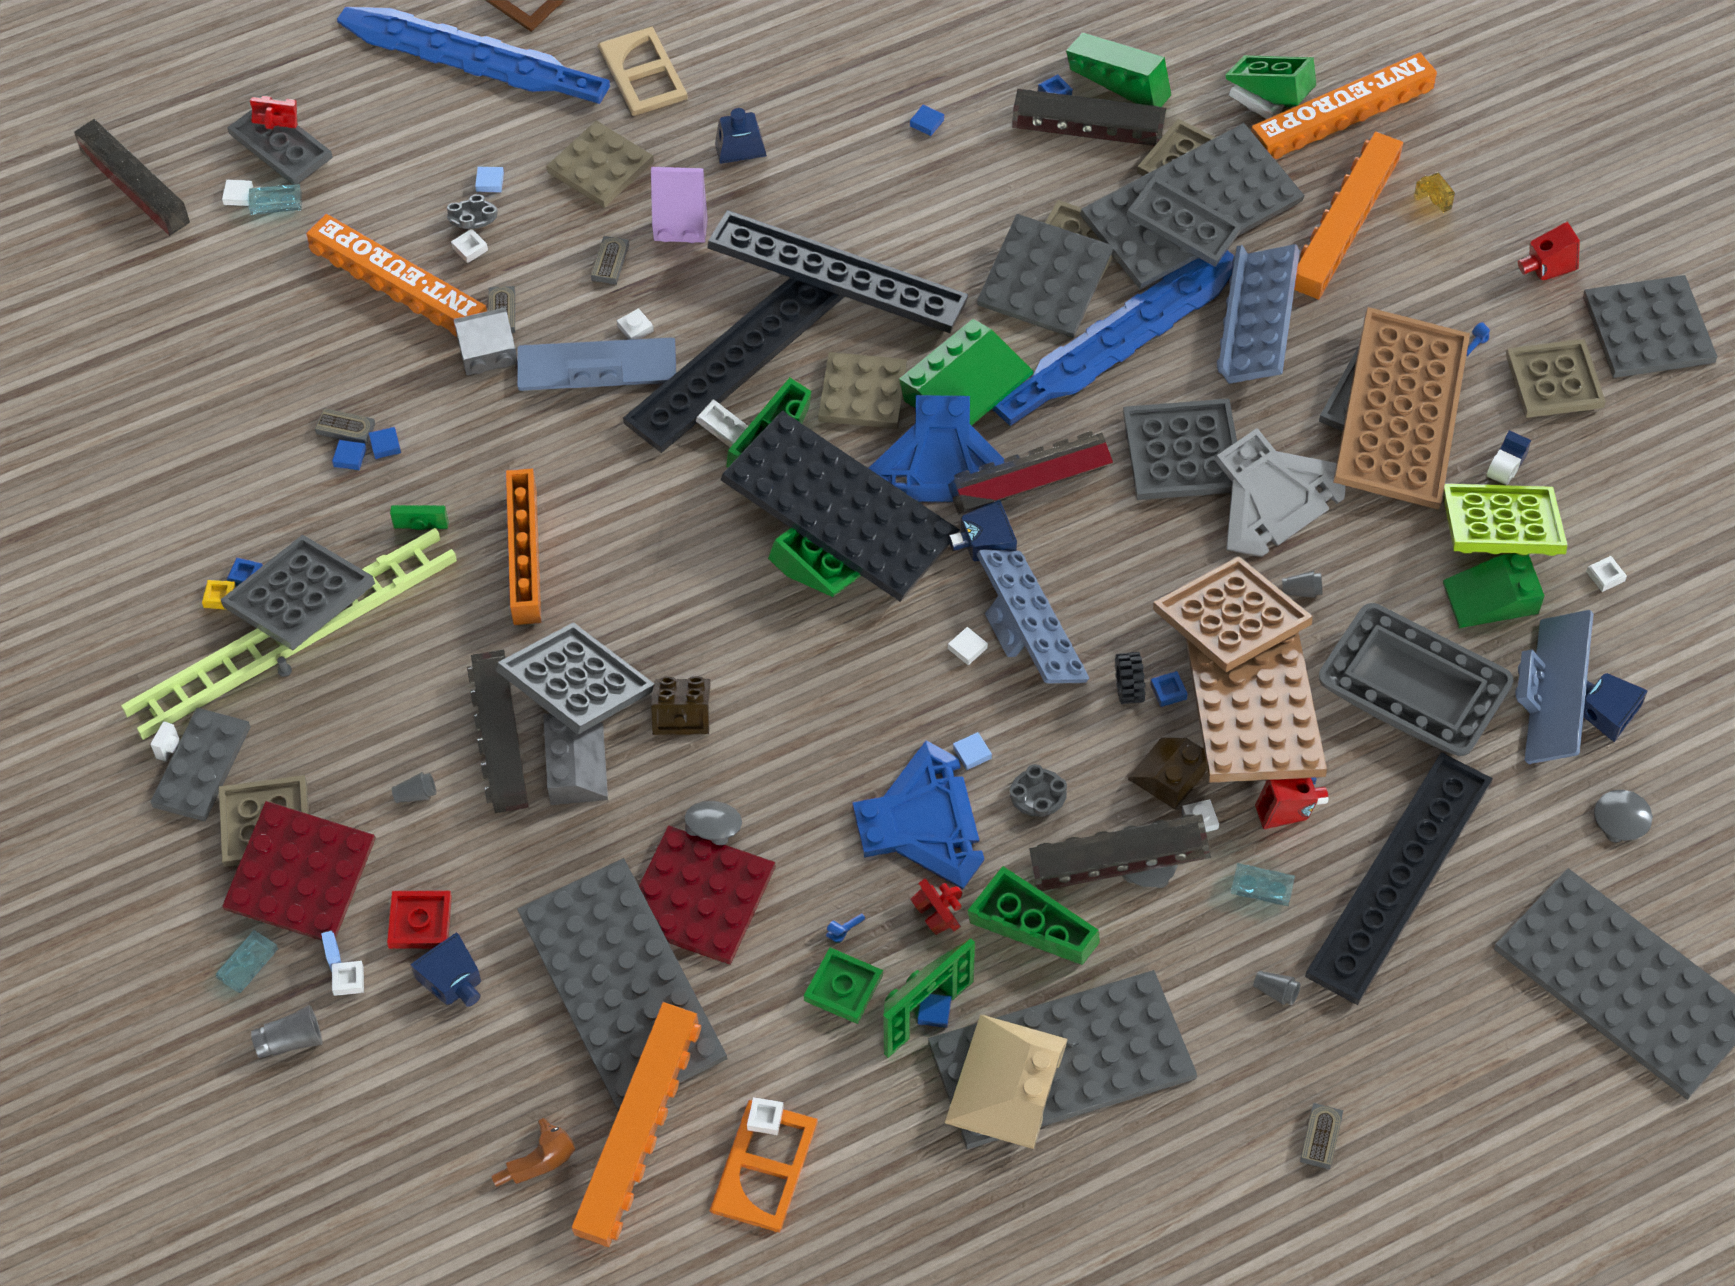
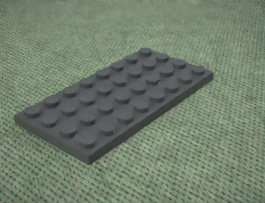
M1242 123L1081 209L1080 215L1101 242L1113 245V257L1137 287L1142 289L1199 258L1126 216L1129 208L1153 175L1242 225L1238 236L1302 202L1305 195L1245 123Z
M624 858L517 909L617 1111H619L663 1002L697 1013L698 1024L701 1025L697 1041H691L687 1051L690 1053L687 1067L685 1070L680 1069L676 1080H679V1083L728 1059Z
M1569 868L1495 945L1494 950L1687 1100L1735 1048V994Z
M1154 970L995 1018L1068 1039L1060 1067L1056 1069L1044 1107L1041 1127L1197 1078V1072ZM977 1023L928 1038V1044L950 1104ZM959 1128L967 1150L1000 1140Z

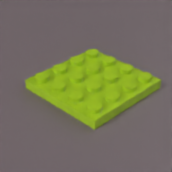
M1445 484L1443 498L1454 551L1462 553L1566 555L1567 541L1553 487Z

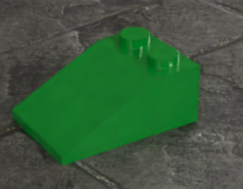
M1244 55L1225 74L1226 80L1273 104H1282L1285 107L1298 106L1316 86L1314 57Z
M790 528L775 539L768 560L787 577L831 597H834L861 576L842 561L837 560L833 555L824 551L823 548L818 547L809 541L808 538L800 535L793 528Z
M1510 553L1500 555L1443 580V585L1459 628L1539 614L1545 597L1529 554L1519 555Z

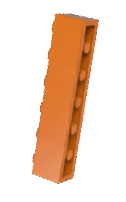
M533 468L507 470L509 583L514 625L542 623L537 488Z

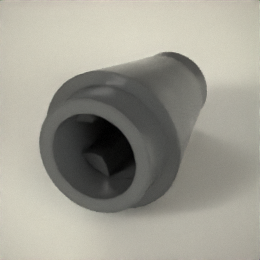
M1310 571L1282 578L1283 593L1286 595L1316 598V595H1323L1321 573Z
M421 772L392 787V794L396 803L430 800L431 796L437 794L431 773L424 774Z
M1259 971L1253 986L1282 1005L1286 1003L1293 1005L1298 997L1301 984L1291 976Z

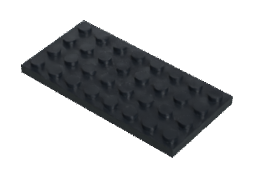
M784 411L763 430L724 471L721 477L722 482L790 528L795 529L800 535L808 538L809 541L818 547L823 548L824 551L833 555L837 560L842 561L846 566L858 572L865 579L899 602L905 598L950 545L949 535L959 533L960 529Z

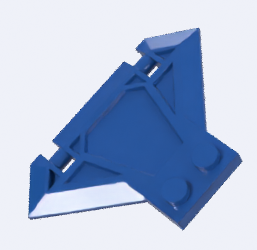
M916 395V423L869 467L870 470L918 502L976 503V497L959 495L958 489L976 484L977 478H988L989 480L1016 471L970 425V396ZM896 477H907V483H896ZM987 499V503L997 501L993 499Z
M926 740L883 797L853 802V812L864 858L897 852L963 890L984 862L982 850L973 851L972 844L979 842V836L963 776L954 777L953 774L954 770L961 768L959 758ZM942 774L943 778L936 779L935 775ZM960 847L961 853L955 854L954 848Z

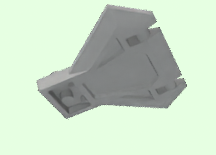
M1258 428L1218 454L1214 459L1232 481L1227 551L1263 557L1269 552L1266 546L1268 542L1272 541L1276 546L1280 545L1327 512L1329 507L1326 501L1331 499L1338 504L1345 498V485L1333 483L1337 463L1278 452ZM1318 486H1320L1323 490L1320 493L1315 489ZM1260 528L1263 533L1259 535L1255 530Z

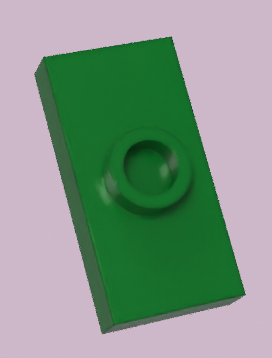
M391 505L390 515L394 529H448L449 520L446 506Z

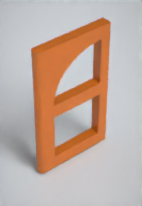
M748 1100L709 1211L716 1215L780 1233L818 1119L783 1109L780 1124L804 1130L793 1164L788 1165L747 1153L754 1131L747 1130L752 1100ZM742 1167L787 1180L775 1216L759 1209L745 1195L740 1183Z

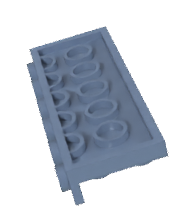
M1296 244L1253 253H1247L1243 245L1236 248V254L1233 257V274L1229 280L1230 293L1226 299L1227 313L1223 319V338L1220 339V358L1217 360L1218 372L1224 376L1228 384L1281 375L1283 373L1300 252Z

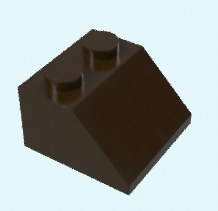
M1161 737L1130 774L1128 780L1176 810L1207 772L1204 748L1188 738Z

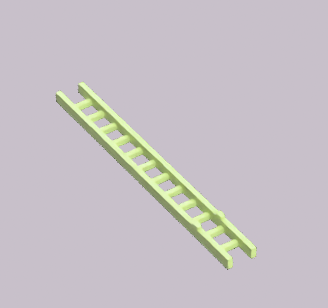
M434 528L392 553L376 558V562L363 568L362 570L371 574L373 578L391 568L397 578L393 579V583L384 588L374 578L376 584L372 586V589L375 593L361 601L357 599L353 601L349 608L336 615L295 650H291L276 641L279 647L262 656L255 645L270 636L259 629H255L121 705L125 715L129 717L147 706L151 707L149 711L154 718L137 728L139 735L144 740L158 732L163 721L170 724L195 711L196 708L204 706L276 665L279 657L282 656L285 659L455 563L457 561L456 555L451 549L431 561L427 559L422 550L440 541L439 532ZM415 555L422 566L406 575L398 564ZM248 650L255 661L238 670L230 659ZM224 664L231 675L213 684L206 673ZM199 677L206 689L188 698L181 687ZM174 691L182 703L163 712L156 701Z

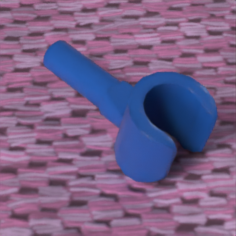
M1483 322L1477 324L1472 330L1475 338L1469 344L1466 356H1469L1477 345L1486 343L1489 340L1490 329Z
M861 913L843 925L832 921L827 926V931L829 932L826 936L834 942H842L847 932L864 921L865 916Z

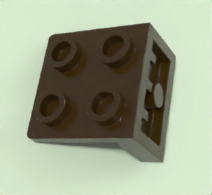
M670 676L655 679L651 702L652 735L709 734L711 679H704L700 676H693L688 679H676Z

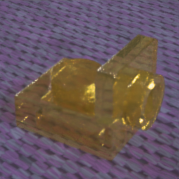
M1437 172L1430 176H1424L1416 182L1414 198L1418 201L1430 196L1432 203L1437 205L1444 213L1452 209L1455 192L1440 173Z

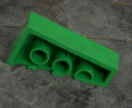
M1083 32L1066 50L1070 70L1155 114L1172 96L1166 61L1163 56Z
M789 377L729 448L726 467L728 468L782 411L803 423L809 410L812 391Z
M1004 866L1000 868L967 910L970 924L1080 965L1085 963L1100 943L1099 930Z

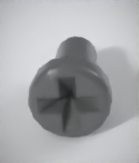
M281 656L277 659L279 665L278 674L286 677L291 674L292 668L287 664L285 657Z

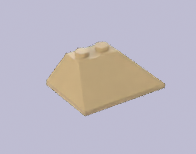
M980 1014L945 1124L1034 1149L1042 1124L1044 1107L1056 1069L1060 1067L1068 1039Z

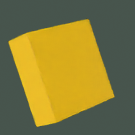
M207 580L202 599L203 608L227 610L223 607L221 599L236 588L235 582Z

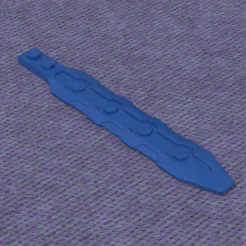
M345 7L337 18L339 24L368 44L388 50L409 53L432 63L439 62L463 69L466 73L476 76L483 75L507 82L510 86L530 92L557 91L600 104L610 88V81L608 79L564 67L552 55L532 49L525 50L501 43V40L488 36L481 37L457 30V27L447 24L429 22L392 8Z
M1227 250L1216 267L1198 258L1162 277L1160 282L1144 293L1137 294L1126 301L1124 306L1104 320H1098L1089 326L1082 335L1064 347H1058L1042 358L1033 377L1018 386L994 406L993 411L1011 426L1048 400L1079 392L1095 381L1096 377L1117 362L1124 361L1133 355L1140 346L1155 336L1162 335L1171 329L1178 320L1193 310L1200 309L1219 296L1233 274L1234 255Z

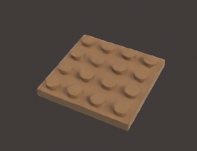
M1239 556L1153 603V610L1225 672L1312 625L1313 619L1312 615Z

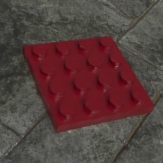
M265 801L222 907L226 911L323 941L321 933L332 931L336 938L376 837L374 834Z
M668 825L641 880L639 888L669 944L731 965L776 865L774 861L727 845H716L709 839L701 838L698 835H690L684 830Z

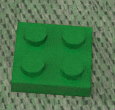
M829 947L803 996L804 1001L858 1024L883 977V970Z

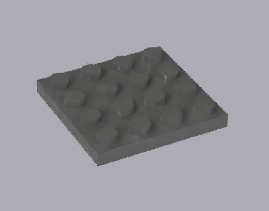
M1016 214L977 299L978 306L1074 338L1112 254L1113 245Z
M1686 275L1584 290L1583 298L1613 378L1716 362L1718 356Z
M1230 399L1123 407V418L1137 500L1231 493L1232 481L1214 460L1218 454L1237 442Z
M302 534L221 599V603L228 611L289 649L295 650L376 583L371 574Z
M574 622L499 661L496 667V672L576 734L586 731L653 692L655 685Z

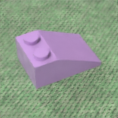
M651 167L654 241L705 243L707 207L703 169Z

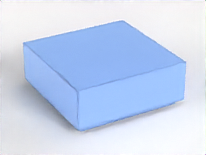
M478 167L475 185L476 192H502L503 167Z
M978 732L953 743V749L966 770L992 759V753Z
M329 931L321 933L326 959L332 972V964L341 963L334 933Z

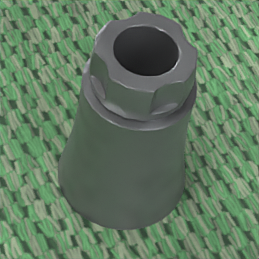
M310 1005L286 1017L264 1024V1027L251 1031L252 1042L259 1058L271 1054L275 1056L304 1047L322 1045L320 1028Z

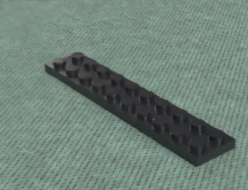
M729 210L726 211L708 240L707 248L949 334L953 330L968 299V294Z
M789 278L623 417L624 425L660 453L664 452L697 423V417L713 399L720 404L845 297Z
M1442 752L1440 753L1306 971V978L1359 1005L1489 789L1493 780L1492 777Z

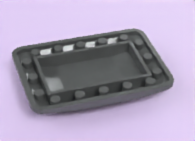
M1368 603L1359 610L1321 667L1318 676L1319 682L1323 687L1352 705L1417 739L1457 756H1465L1473 750L1510 691L1514 681L1513 675L1506 668L1376 603Z

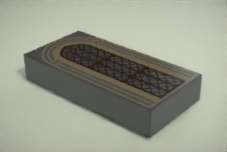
M603 236L591 273L592 281L617 285L629 248L628 239Z
M515 286L489 287L488 311L506 307L511 332L515 333Z
M324 408L315 431L317 435L365 443L367 445L370 438L369 433L375 427V420Z
M1313 1103L1300 1162L1330 1170L1344 1110Z

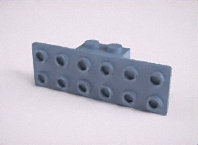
M675 338L518 346L517 386L519 391L665 383L676 374Z
M980 550L977 553V557L998 594L997 599L989 607L985 615L1007 657H1016L1025 646L1045 683H1086L1089 680V676L1021 551Z
M1591 610L1542 619L1539 625L1537 652L1535 653L1532 649L1522 651L1521 663L1518 665L1519 681L1515 695L1517 701L1530 713L1525 761L1528 764L1577 756L1580 753L1594 615Z

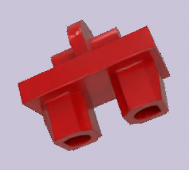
M268 96L251 98L252 123L264 124L266 129H273L274 126L297 127L296 100L286 99L285 101L273 100Z
M924 878L918 883L922 889L910 900L921 914L930 907H935L937 912L925 920L935 935L949 927L956 931L961 925L948 907L951 906L954 911L962 907L958 901L963 894L961 889L957 886L949 888L944 883L939 887L942 892L940 896L934 886L930 885L927 879Z

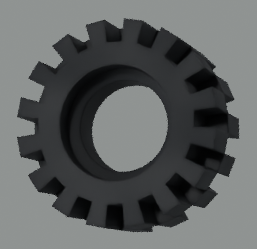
M1140 652L1116 654L1115 677L1119 701L1121 704L1144 702L1146 695L1145 675L1143 673L1144 667Z

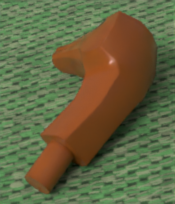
M545 1118L540 1119L538 1123L541 1136L538 1147L525 1157L507 1162L506 1169L492 1175L495 1186L498 1187L512 1179L518 1184L555 1170L568 1161L575 1151L572 1139L562 1128L551 1125Z

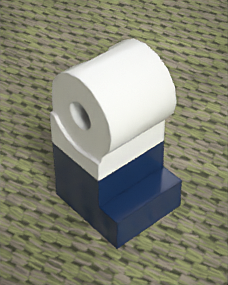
M1509 430L1488 469L1487 477L1508 485L1527 457L1531 440Z

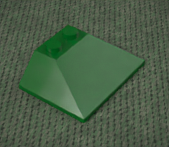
M971 938L929 963L921 971H914L908 977L903 987L899 990L894 989L888 994L884 1002L883 1013L884 1055L887 1058L910 1039V1012L934 990L939 988L946 996H951L953 1001L974 982L975 941Z

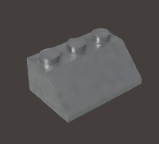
M551 713L544 714L547 789L550 804L559 805L608 800L603 723L600 722L586 731L576 734Z

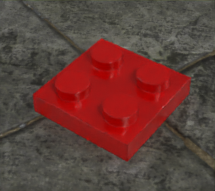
M392 891L387 939L388 948L433 949L449 938L451 891Z

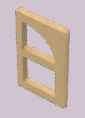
M653 26L598 44V48L632 116L688 99L687 92ZM650 40L659 60L624 70L623 63L629 52L636 46ZM666 71L675 90L639 101L630 82Z

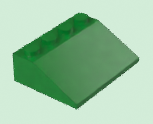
M972 319L899 378L904 402L915 409L916 395L970 396V425L972 426L1034 373L992 329Z

